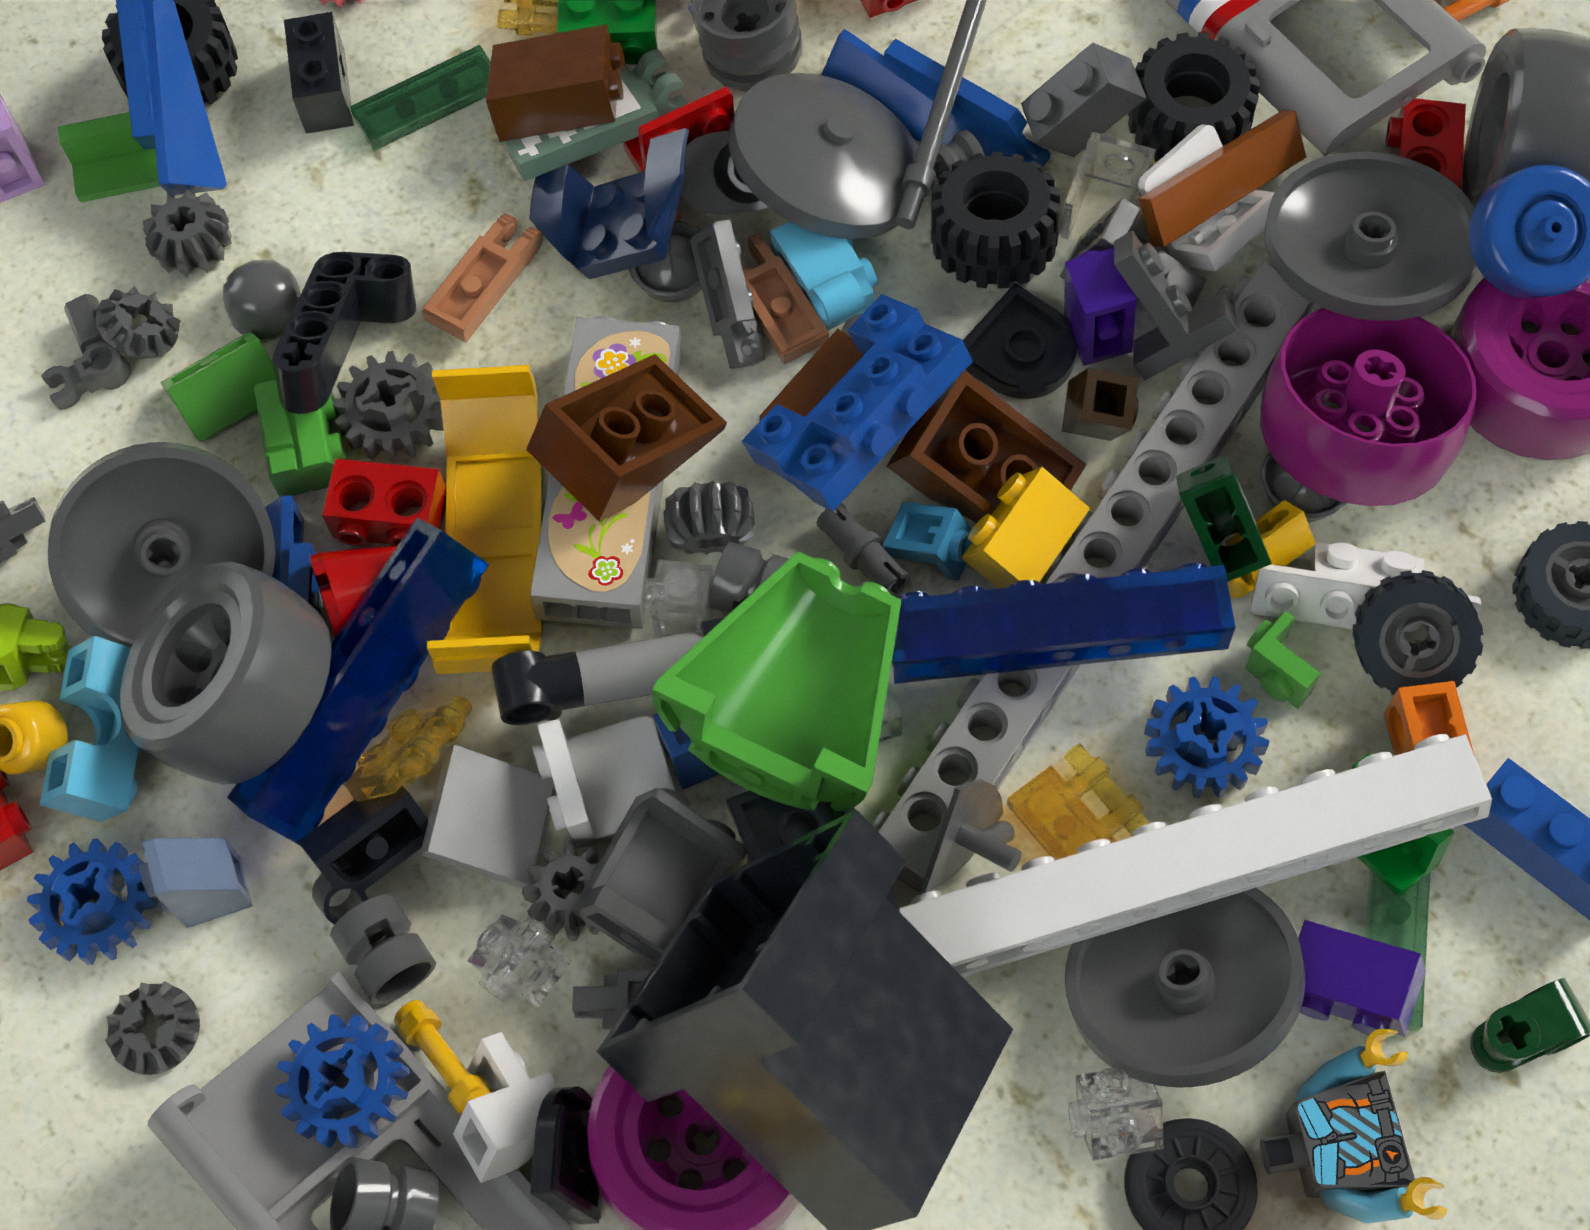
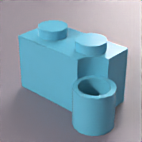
M792 222L785 223L770 231L772 252L776 257H781L827 328V331L846 322L854 315L864 313L874 302L872 287L878 284L877 276L867 258H858L852 248V239L822 235L804 229Z

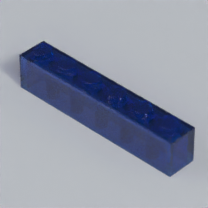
M416 518L331 643L330 670L322 698L305 730L296 743L277 763L259 776L236 784L227 798L248 817L299 845L297 841L321 823L325 808L339 787L351 778L356 769L358 759L370 741L382 732L390 711L403 692L410 689L415 683L419 674V668L429 655L427 641L443 640L450 629V622L465 600L477 591L481 582V576L489 564L442 530Z
M1194 562L1181 565L1172 571L1151 572L1149 569L1136 568L1127 570L1114 577L1096 578L1090 574H1079L1067 578L1064 582L1041 584L1036 580H1022L1011 584L1008 588L985 590L980 586H965L950 594L930 596L928 593L920 591L902 594L898 597L901 599V607L892 657L894 684L1228 649L1236 626L1224 565L1207 567L1204 563Z

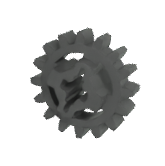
M388 351L383 363H378L370 355L367 357L368 368L364 371L354 366L349 368L353 381L351 383L338 382L337 388L342 398L333 400V406L338 415L335 421L341 435H346L348 443L354 451L363 446L368 459L372 460L378 455L380 450L385 451L388 461L394 462L398 450L404 449L406 454L412 458L416 456L414 447L416 443L421 442L429 447L434 444L430 430L444 431L440 398L432 379L433 368L430 363L427 362L418 367L416 358L411 353L404 358L403 362H397L394 352Z

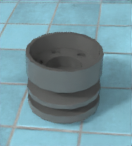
M691 0V12L695 28L699 34V44L702 49L703 60L711 76L724 86L745 91L766 78L791 73L795 69L802 55V33L799 27V17L796 14L795 0Z

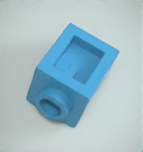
M902 502L882 547L892 558L936 564L947 579L958 581L967 563L962 559V556L972 543L968 539L972 529L955 508Z

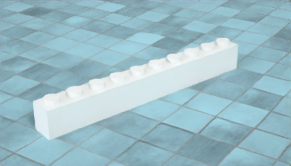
M1439 734L1418 742L1414 746L1415 750L1393 757L1390 752L1370 755L1359 761L1357 768L1335 774V771L1331 769L1317 771L1303 778L1301 785L1279 791L1277 787L1256 790L1245 797V802L1222 809L1221 805L1213 804L1198 808L1188 815V820L1166 826L1165 822H1153L1143 825L1133 831V837L1110 843L1108 839L1090 841L1081 845L1076 850L1077 854L1058 860H1055L1052 856L1035 858L1024 863L1021 866L1022 871L1003 877H999L996 873L980 875L969 880L966 883V888L944 894L941 890L922 893L911 900V905L899 909L900 913L964 977L1421 838L1428 834L1486 818L1489 815L1492 797L1466 734L1451 739L1446 734Z

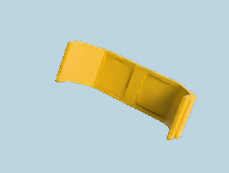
M529 365L432 370V379L441 403L447 455L445 547L447 552L458 550L467 578L466 581L458 583L460 594L444 603V639L427 641V650L433 661V668L436 674L491 672V666L498 658L518 651L530 650L539 652L540 645L543 644V620L535 619L530 597L543 521V466L526 450L539 420L536 384Z

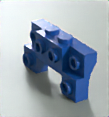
M883 294L847 330L858 351L863 353L864 356L810 413L803 417L776 404L741 441L756 464L784 478L802 491L814 503L831 512L842 503L973 362L962 339L925 324L918 309Z

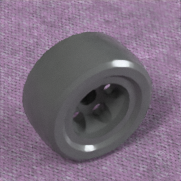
M1515 28L1509 30L1495 44L1477 88L1465 144L1462 176L1463 193L1468 197L1474 208L1484 192L1496 181L1506 175L1531 166L1556 165L1565 167L1580 174L1590 182L1589 37L1553 29Z
M230 561L211 564L188 576L175 586L154 608L141 627L130 649L123 670L120 689L121 720L127 736L139 748L167 766L203 780L226 785L242 783L259 776L277 763L296 743L311 721L322 698L329 675L332 650L329 629L322 615L299 594L279 580L243 564Z

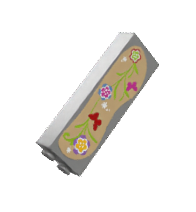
M597 316L594 318L576 317L564 395L654 354L679 376L682 356L680 326L668 325L656 320L641 323L618 321L607 316ZM550 474L530 594L535 619L643 629L664 480L636 503L599 522Z

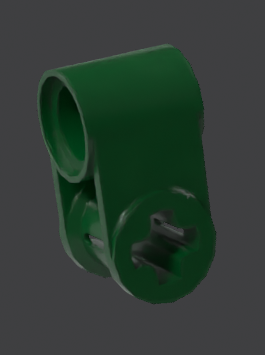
M1561 978L1528 993L1521 999L1492 1013L1485 1022L1474 1030L1470 1040V1049L1474 1059L1481 1067L1490 1072L1504 1073L1544 1055L1550 1056L1590 1037V1020L1566 979ZM1508 1035L1512 1040V1043L1506 1042L1501 1044L1497 1036L1505 1037Z

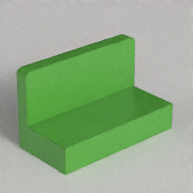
M130 112L58 126L59 143L72 165L75 194L80 202L160 186L156 149L144 150L133 138Z
M249 331L160 383L180 411L196 439L204 441L258 410L254 387L258 383L276 380L273 362L260 340Z

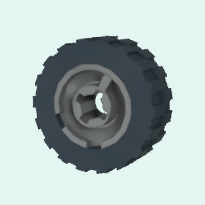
M1577 521L1576 524L1564 522L1557 524L1552 530L1546 529L1540 533L1537 540L1531 543L1514 574L1517 577L1512 584L1513 594L1516 595L1517 599L1515 605L1518 612H1522L1525 617L1524 622L1531 629H1536L1540 636L1547 641L1551 639L1560 643L1559 646L1568 648L1571 646H1580V649L1590 648V525L1584 521ZM1575 578L1584 581L1586 585L1582 589L1576 588L1574 586Z
M1411 570L1400 572L1401 575L1392 578L1388 576L1380 580L1381 584L1375 589L1371 587L1364 595L1366 599L1362 605H1358L1355 612L1356 624H1353L1352 635L1361 666L1366 674L1369 673L1372 676L1373 682L1381 689L1385 687L1390 690L1392 695H1395L1398 688L1448 681H1455L1456 688L1463 684L1462 680L1468 673L1472 674L1477 666L1475 662L1478 655L1481 656L1483 644L1481 642V635L1484 634L1478 613L1462 588H1457L1453 581L1445 576L1441 578L1435 576L1433 572L1422 570V573H1412ZM1422 624L1425 625L1428 634L1424 641L1421 643H1411L1408 641L1405 635L1406 631L1412 633L1415 630H1419Z

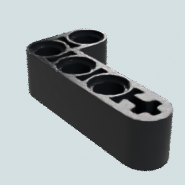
M333 252L320 257L316 261L273 354L272 362L280 403L285 410L296 414H306L319 410L327 403L361 321L398 323L409 319L415 314L416 299L411 264L408 259L390 254Z

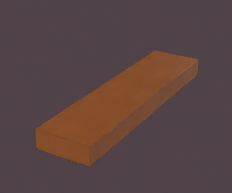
M1282 110L1138 198L1152 246H1167L1307 158L1295 111Z

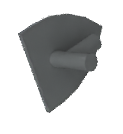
M980 779L967 782L955 788L921 891L926 893L946 882L974 854L991 861L1009 872L1015 870L1020 862L1022 852L1007 844L1013 840L1015 831L1009 822L999 821L1004 812L1002 798L995 785Z

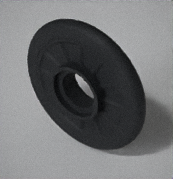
M1182 1118L1157 1125L1144 1134L1136 1143L1129 1155L1125 1168L1124 1189L1128 1206L1143 1230H1244L1255 1210L1258 1193L1257 1178L1248 1153L1233 1135L1208 1121ZM1185 1168L1195 1169L1205 1177L1208 1191L1203 1199L1188 1201L1176 1192L1174 1177L1180 1170Z

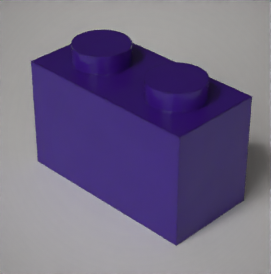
M1114 248L1104 251H1086L1073 260L1065 262L1064 317L1071 325L1076 349L1083 366L1128 354L1133 350L1137 299L1114 265Z
M1304 920L1298 937L1304 961L1306 984L1300 1013L1324 1021L1329 1019L1330 1014L1353 1021L1352 1027L1367 1035L1378 1029H1390L1398 1031L1396 1035L1405 1037L1426 973L1421 953Z

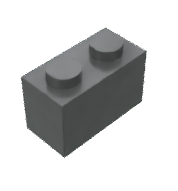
M1092 42L1021 103L1036 144L1075 157L1086 148L1089 137L1090 145L1146 99V95L1131 58Z

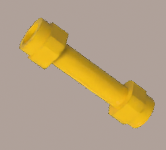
M413 1000L403 1005L397 1011L394 1023L398 1027V1033L407 1045L420 1047L451 1089L448 1094V1100L457 1113H463L468 1101L493 1092L483 1076L473 1075L467 1071L438 1031L442 1023L432 1009H428L421 1000Z

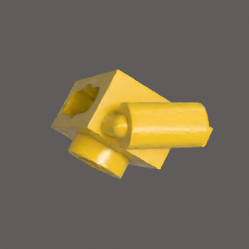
M1285 500L1256 520L1272 565L1286 567L1287 564L1302 556L1304 552L1316 545L1304 511ZM1237 533L1225 541L1226 546L1235 545L1244 537ZM1258 570L1222 584L1230 599L1235 597L1243 598L1251 591H1254Z

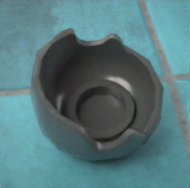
M273 259L249 261L235 268L227 276L226 283L223 284L224 306L233 327L243 335L250 331L258 339L277 337L284 332L301 295L300 287L294 274L291 273L289 268Z

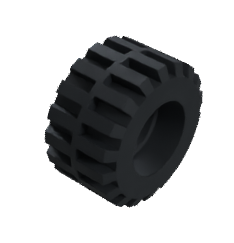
M174 0L203 102L211 105L218 100L216 94L219 91L226 92L231 86L228 77L236 76L238 68L235 62L238 59L236 47L215 0ZM118 12L109 13L105 20L108 28L102 30V41L105 45L103 50L123 92L128 98Z
M1188 32L1177 34L1175 41H1171L1167 37L1158 41L1157 49L1149 48L1143 54L1142 62L1137 63L1135 70L1146 99L1128 113V127L1130 133L1136 134L1134 142L1140 149L1149 148L1148 157L1154 158V161L1157 162L1196 127L1202 124L1211 125L1215 128L1223 146L1251 130L1259 98L1260 80L1255 77L1257 69L1253 61H1245L1246 53L1239 46L1231 49L1229 47L1230 41L1225 38L1219 37L1216 41L1209 39V33L1198 32V37H1189ZM1194 96L1206 100L1211 106L1190 107L1179 103L1174 98Z
M992 152V156H983L981 153L970 155V161L965 162L960 159L953 163L952 171H943L938 177V185H934L932 190L931 243L933 244V254L936 260H941V267L947 273L956 272V279L965 284L971 280L976 282V287L986 289L988 284H997L998 289L1009 288L1010 282L1016 281L1021 285L1030 281V274L1039 276L1046 269V262H1052L1056 246L1058 245L1060 193L1059 188L1054 187V178L1050 173H1042V166L1035 161L1026 163L1024 162V156L1018 154L1008 157L1003 156V152Z

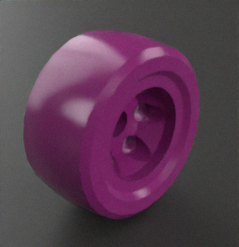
M1483 278L1467 297L1450 335V338L1456 342L1468 358L1476 378L1477 397L1470 426L1475 432L1495 446L1523 457L1540 460L1571 459L1590 453V365H1587L1582 358V355L1590 354V278L1569 292L1541 299H1521L1510 296L1498 290ZM1521 322H1533L1539 331L1537 333L1525 332L1521 328ZM1565 323L1572 324L1578 329L1579 334L1572 336L1565 334L1561 330L1560 325Z
M1320 308L1302 318L1288 332L1277 351L1265 380L1262 393L1260 429L1265 445L1276 462L1296 481L1316 493L1343 503L1356 505H1396L1414 500L1433 489L1455 461L1462 449L1474 414L1477 397L1476 378L1468 358L1456 342L1437 326L1419 316L1402 320L1378 321L1353 318ZM1326 401L1333 402L1337 404L1339 408L1330 409L1326 407L1324 403ZM1392 419H1401L1405 426L1396 424ZM1354 425H1365L1371 429V432H1362Z
M611 1066L604 1072L591 1102L587 1127L589 1160L602 1198L619 1221L630 1230H775L785 1222L799 1201L684 1089L647 1102ZM670 1096H676L684 1103L681 1114L675 1118H667L660 1112V1105L663 1100ZM698 1133L705 1138L712 1136L714 1133L720 1136V1141L715 1142L717 1148L710 1154L703 1155L692 1152L696 1150L692 1139ZM656 1140H664L671 1145V1154L663 1162H656L648 1157V1148ZM731 1160H741L746 1164L747 1167L733 1180L725 1179L723 1170L729 1165ZM692 1172L703 1178V1186L698 1190L682 1189L679 1187V1181L684 1174Z

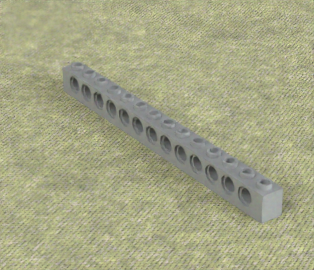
M1263 261L1252 278L1244 275L1239 281L1230 299L1235 306L1237 331L1204 348L1201 354L1195 353L1187 358L1178 377L1182 381L1175 393L1169 390L1164 392L1153 411L1152 418L1156 421L1148 433L1140 429L1134 436L1125 455L1129 461L1121 473L1113 469L1107 476L1098 494L1102 501L1094 513L1088 511L1071 536L1075 541L1067 553L1064 554L1060 551L1043 576V579L1047 582L1038 596L1031 592L1023 600L1014 619L1019 624L1011 636L1008 638L1001 635L994 643L986 659V663L990 667L982 679L979 681L973 677L963 689L957 701V707L961 708L955 719L951 724L943 721L932 735L927 746V750L932 753L921 769L913 765L904 776L897 790V794L901 796L899 802L891 813L883 810L873 822L872 826L907 861L897 879L917 892L924 893L921 891V887L954 790L958 787L946 784L941 780L940 775L947 770L955 769L962 771L968 776L969 780L967 782L982 779L995 785L997 790L1000 788L1185 506L1179 494L1176 476L1219 456L1263 389L1277 351L1288 332L1302 318L1311 314L1314 303L1292 289L1279 275L1275 267ZM1249 322H1257L1265 327H1255L1249 324ZM1223 360H1233L1239 363L1240 366H1230L1224 363ZM1206 398L1215 404L1203 405L1196 401V399ZM1180 437L1187 440L1190 444L1177 445L1171 442L1169 438ZM1155 477L1164 484L1157 486L1149 485L1142 478ZM1117 517H1129L1137 524L1126 527L1118 524L1114 519ZM1092 557H1099L1105 559L1110 566L1095 568L1089 565L1086 560ZM1070 598L1077 600L1083 607L1078 610H1066L1057 602ZM1036 640H1043L1052 644L1055 650L1049 653H1038L1032 650L1029 644ZM1006 683H1017L1023 686L1027 692L1018 697H1011L1004 694L999 688ZM977 726H988L994 729L998 736L989 741H981L974 738L970 731ZM929 814L937 819L939 825L931 831L924 832L913 828L909 821L916 815Z

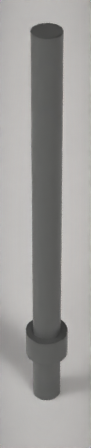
M966 0L914 163L907 166L901 184L904 194L895 223L902 228L912 229L915 227L923 199L931 194L936 178V172L933 170L987 0Z

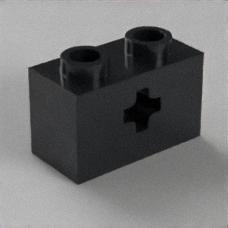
M327 12L285 19L284 28L292 99L305 133L354 126L345 49L333 13Z

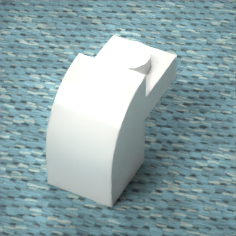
M502 1032L480 1040L467 1069L470 1074L483 1076L493 1092L467 1102L453 1133L480 1183L512 1172L531 1159L534 1152L535 1129L541 1103L546 1094L551 1089L556 1088L550 1072L529 1079L524 1060L517 1052L511 1049Z

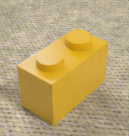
M1043 467L1023 475L1017 472L1005 482L997 494V497L1001 500L1000 504L992 515L986 514L972 528L968 535V539L972 543L962 556L965 562L1009 599L1034 591L1090 509Z

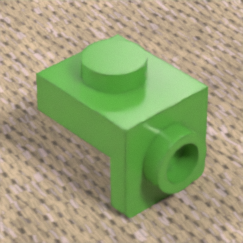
M1285 611L1274 624L1265 620L1250 637L1247 646L1252 651L1245 669L1260 680V685L1271 697L1281 702L1288 701L1295 708L1299 709L1311 695L1320 672L1282 644L1288 637L1295 619L1294 616Z

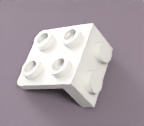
M1199 125L1144 173L1138 182L1141 195H1145L1223 147L1215 128L1211 125ZM1254 190L1168 244L1167 248L1171 256L1188 267L1217 271L1225 267L1233 260L1234 254L1247 242L1265 231L1269 205L1275 192Z
M639 716L570 738L565 737L559 719L537 725L543 744L532 747L542 780L552 777L557 795L547 798L556 831L567 828L576 849L613 838L637 796L655 788H667L675 791L654 721L648 716Z

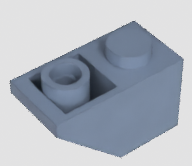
M153 838L142 842L147 862L139 865V871L148 896L150 898L156 896L166 914L173 913L186 928L253 906L240 856L226 838Z

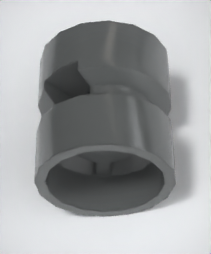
M729 542L720 557L710 592V608L730 614L789 558L773 554L769 559L764 560L760 550Z
M390 894L375 896L352 908L336 922L330 933V937L348 965H358L354 975L372 1004L379 1005L391 1002L416 988L428 978L436 966V961L420 936L416 933H408L412 924L395 897Z
M356 1157L347 1159L341 1167L332 1194L330 1206L331 1230H433L439 1204V1182L437 1175L431 1170L402 1165L395 1174H390L389 1167L384 1162Z

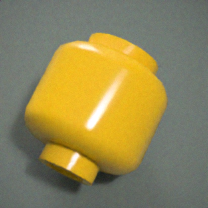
M41 700L0 705V771L13 775L46 770L50 752L68 743L67 725L62 714L52 704Z

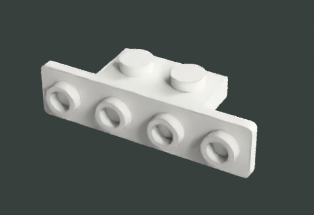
M1316 542L1311 556V570L1272 564L1258 569L1250 610L1253 614L1277 618L1287 611L1295 617L1294 620L1353 630V624H1356L1355 612L1357 607L1362 605L1366 599L1364 595L1371 587L1375 589L1381 584L1380 580L1388 576L1392 578L1401 575L1400 572L1411 570L1412 573H1422V570H1425L1424 558L1413 557L1401 551H1389L1386 553L1360 549L1344 542L1333 544ZM1468 595L1479 618L1481 599L1477 596ZM1423 624L1419 630H1415L1412 633L1405 632L1407 638L1422 641L1426 639L1428 634Z

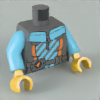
M1390 1029L1373 1031L1368 1036L1365 1047L1359 1045L1327 1061L1297 1090L1296 1103L1286 1113L1289 1134L1260 1139L1263 1165L1268 1175L1299 1169L1307 1197L1321 1198L1328 1209L1363 1223L1369 1224L1410 1218L1413 1211L1429 1219L1438 1220L1444 1218L1448 1209L1442 1206L1425 1208L1423 1200L1427 1191L1433 1188L1442 1189L1445 1185L1429 1177L1415 1179L1386 1072H1375L1376 1065L1395 1067L1402 1065L1407 1060L1408 1052L1404 1051L1393 1054L1388 1059L1383 1055L1381 1046L1384 1039L1398 1033V1031Z

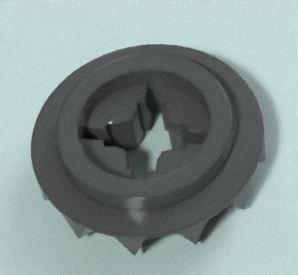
M135 286L127 293L114 289L108 299L101 300L96 313L98 332L107 344L125 355L136 358L158 357L170 351L178 339L181 320L173 316V304L160 303L156 292L146 296L140 294ZM138 314L145 315L147 318L146 322L142 323L141 326H137L135 331L131 330L132 318H136Z
M165 981L162 984L140 983L138 989L127 995H119V1004L113 1014L106 1016L108 1037L105 1041L115 1060L126 1069L144 1075L163 1073L180 1064L194 1048L200 1030L199 1013L193 1000L183 990ZM147 1008L159 1020L168 1019V1021H165V1025L157 1028L156 1048L143 1033L134 1034V1032H137V1028L143 1027L146 1024L145 1015L148 1014Z

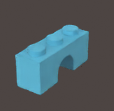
M93 636L68 650L59 701L75 705L89 715L95 728V739L93 745L74 740L50 752L40 799L41 806L102 822L128 811V807L132 804L137 792V779L134 777L137 755L142 749L127 736L121 720L120 689L123 670L131 647Z

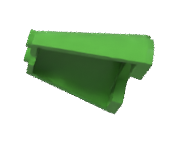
M797 551L656 681L652 688V698L658 715L669 731L676 732L680 727L690 737V741H692L688 750L710 768L734 783L763 797L789 806L814 811L819 801L832 802L830 807L835 811H843L860 804L865 799L873 782L901 599L891 595L886 588L874 582H863L861 586L847 584L840 579L841 573L832 562L819 557L812 558Z

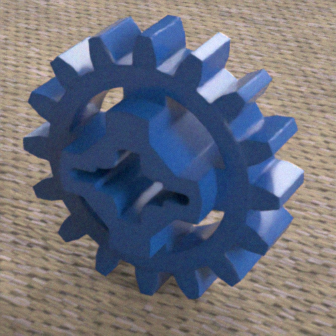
M1213 676L1208 688H1201L1198 680L1195 677H1190L1186 692L1183 693L1178 687L1171 685L1168 687L1166 694L1167 702L1158 699L1154 702L1151 714L1155 718L1147 719L1144 731L1145 735L1153 739L1147 742L1145 753L1146 756L1161 757L1157 762L1154 772L1157 776L1168 772L1173 773L1175 777L1172 789L1175 791L1187 782L1193 785L1192 792L1194 798H1200L1205 787H1212L1216 797L1222 798L1227 789V782L1241 790L1245 787L1248 780L1246 772L1257 775L1263 761L1258 756L1265 755L1269 746V740L1259 735L1265 732L1268 722L1267 718H1252L1258 704L1255 698L1243 703L1237 699L1241 686L1235 684L1228 692L1220 690L1219 677ZM1186 710V722L1176 724L1174 730H1169L1171 722ZM1199 726H1200L1201 732H1204L1205 735H1201V734H1200V735H1197ZM1207 739H1209V740H1214V739H1216V741H1215L1213 747H1212V743H1208V740H1207ZM1243 744L1241 754L1227 765V752L1236 750L1238 745Z
M92 839L88 852H83L75 843L69 844L70 858L62 861L60 858L52 855L48 859L54 869L50 875H35L34 880L43 887L42 893L32 894L27 898V902L40 911L29 918V923L37 931L42 932L39 940L50 950L57 947L56 953L66 961L70 962L78 953L79 958L84 963L93 965L99 951L113 961L117 959L116 945L124 942L127 946L134 948L138 945L135 937L131 934L136 927L150 929L152 925L142 914L144 910L157 907L158 901L154 897L150 898L147 892H145L146 890L139 871V865L144 862L135 853L128 856V851L118 842H115L107 851L106 846L99 839ZM122 877H124L127 886L126 901H123L121 896V892L125 886V884L121 881ZM91 899L97 902L94 904L92 902H89V900ZM59 902H62L64 911L59 918Z
M336 1014L329 1016L328 1030L325 1031L311 1022L307 1025L310 1040L302 1044L292 1039L288 1045L297 1054L293 1062L283 1061L279 1062L277 1066L279 1070L289 1075L288 1082L275 1087V1094L284 1099L291 1100L281 1110L282 1116L292 1122L300 1120L295 1131L307 1139L316 1134V1142L328 1148L333 1146L337 1136L341 1144L346 1147H356L357 1132L360 1131L373 1140L379 1137L375 1122L382 1117L394 1123L397 1116L389 1108L391 1101L406 1100L408 1093L396 1086V1080L409 1075V1068L403 1063L393 1062L404 1051L402 1046L394 1040L386 1041L389 1031L378 1023H375L368 1029V1021L357 1014L352 1016L348 1027L345 1021ZM344 1044L340 1050L326 1052L337 1045ZM378 1068V1082L375 1089L374 1072ZM342 1073L350 1079L347 1086L343 1089L336 1083L338 1076ZM309 1076H310V1088H311V1089L308 1091L307 1085H308V1079H309ZM361 1109L352 1116L340 1119L346 1111Z

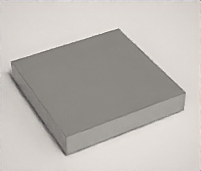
M453 744L446 748L420 855L516 887L523 888L531 884L532 879L529 877L527 869L529 865L536 864L549 806L547 798L551 797L554 784L553 779L546 778L542 780L541 775Z

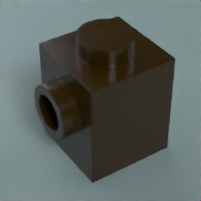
M1087 368L1070 379L1067 386L1061 431L1112 441L1132 430L1139 409V401L1136 397L1139 378Z

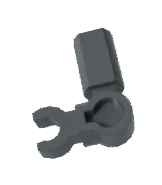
M90 294L81 295L65 303L64 307L83 357L74 360V365L68 368L53 366L41 375L44 382L51 389L65 383L62 390L50 395L51 401L59 410L74 406L80 400L82 394L87 391L93 393L101 388L110 390L119 388L126 383L130 376L131 369L128 361L119 351L107 344L98 332L96 313L100 303L95 296Z

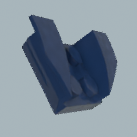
M684 128L650 139L644 172L597 186L592 185L569 165L535 177L529 219L552 246L588 279L664 260L685 178L684 158L689 130Z

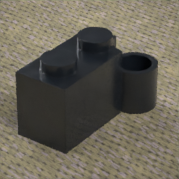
M390 773L297 841L322 873L315 880L312 888V898L323 915L333 925L349 910L368 900L365 892L366 889L422 848L429 820L410 793ZM342 889H351L349 897L344 903L338 906H329L331 898L336 892Z

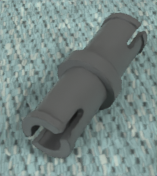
M843 503L835 509L837 513L825 509L817 519V527L824 531L843 551L845 563L853 570L859 569L871 582L883 586L890 594L894 595L890 590L891 587L897 595L902 592L908 585L911 575L882 547L883 539L876 532L867 531L846 509Z

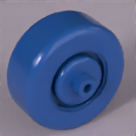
M1537 165L1506 175L1492 184L1476 204L1469 227L1470 250L1476 266L1484 278L1503 293L1521 299H1541L1560 295L1577 288L1590 278V182L1580 174L1565 167Z

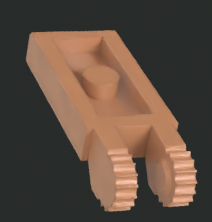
M505 213L500 218H497L496 223L494 222L484 236L480 235L425 304L422 310L425 321L467 343L522 272L524 265H528L534 258V255L537 254L542 244V232L529 227L517 239L510 250H507L505 247L517 230V220L515 217Z
M759 233L748 237L750 253L757 260L758 266L747 270L742 261L741 265L746 285L751 290L753 296L754 317L783 364H786L821 347L828 340L829 333L781 257L774 255Z

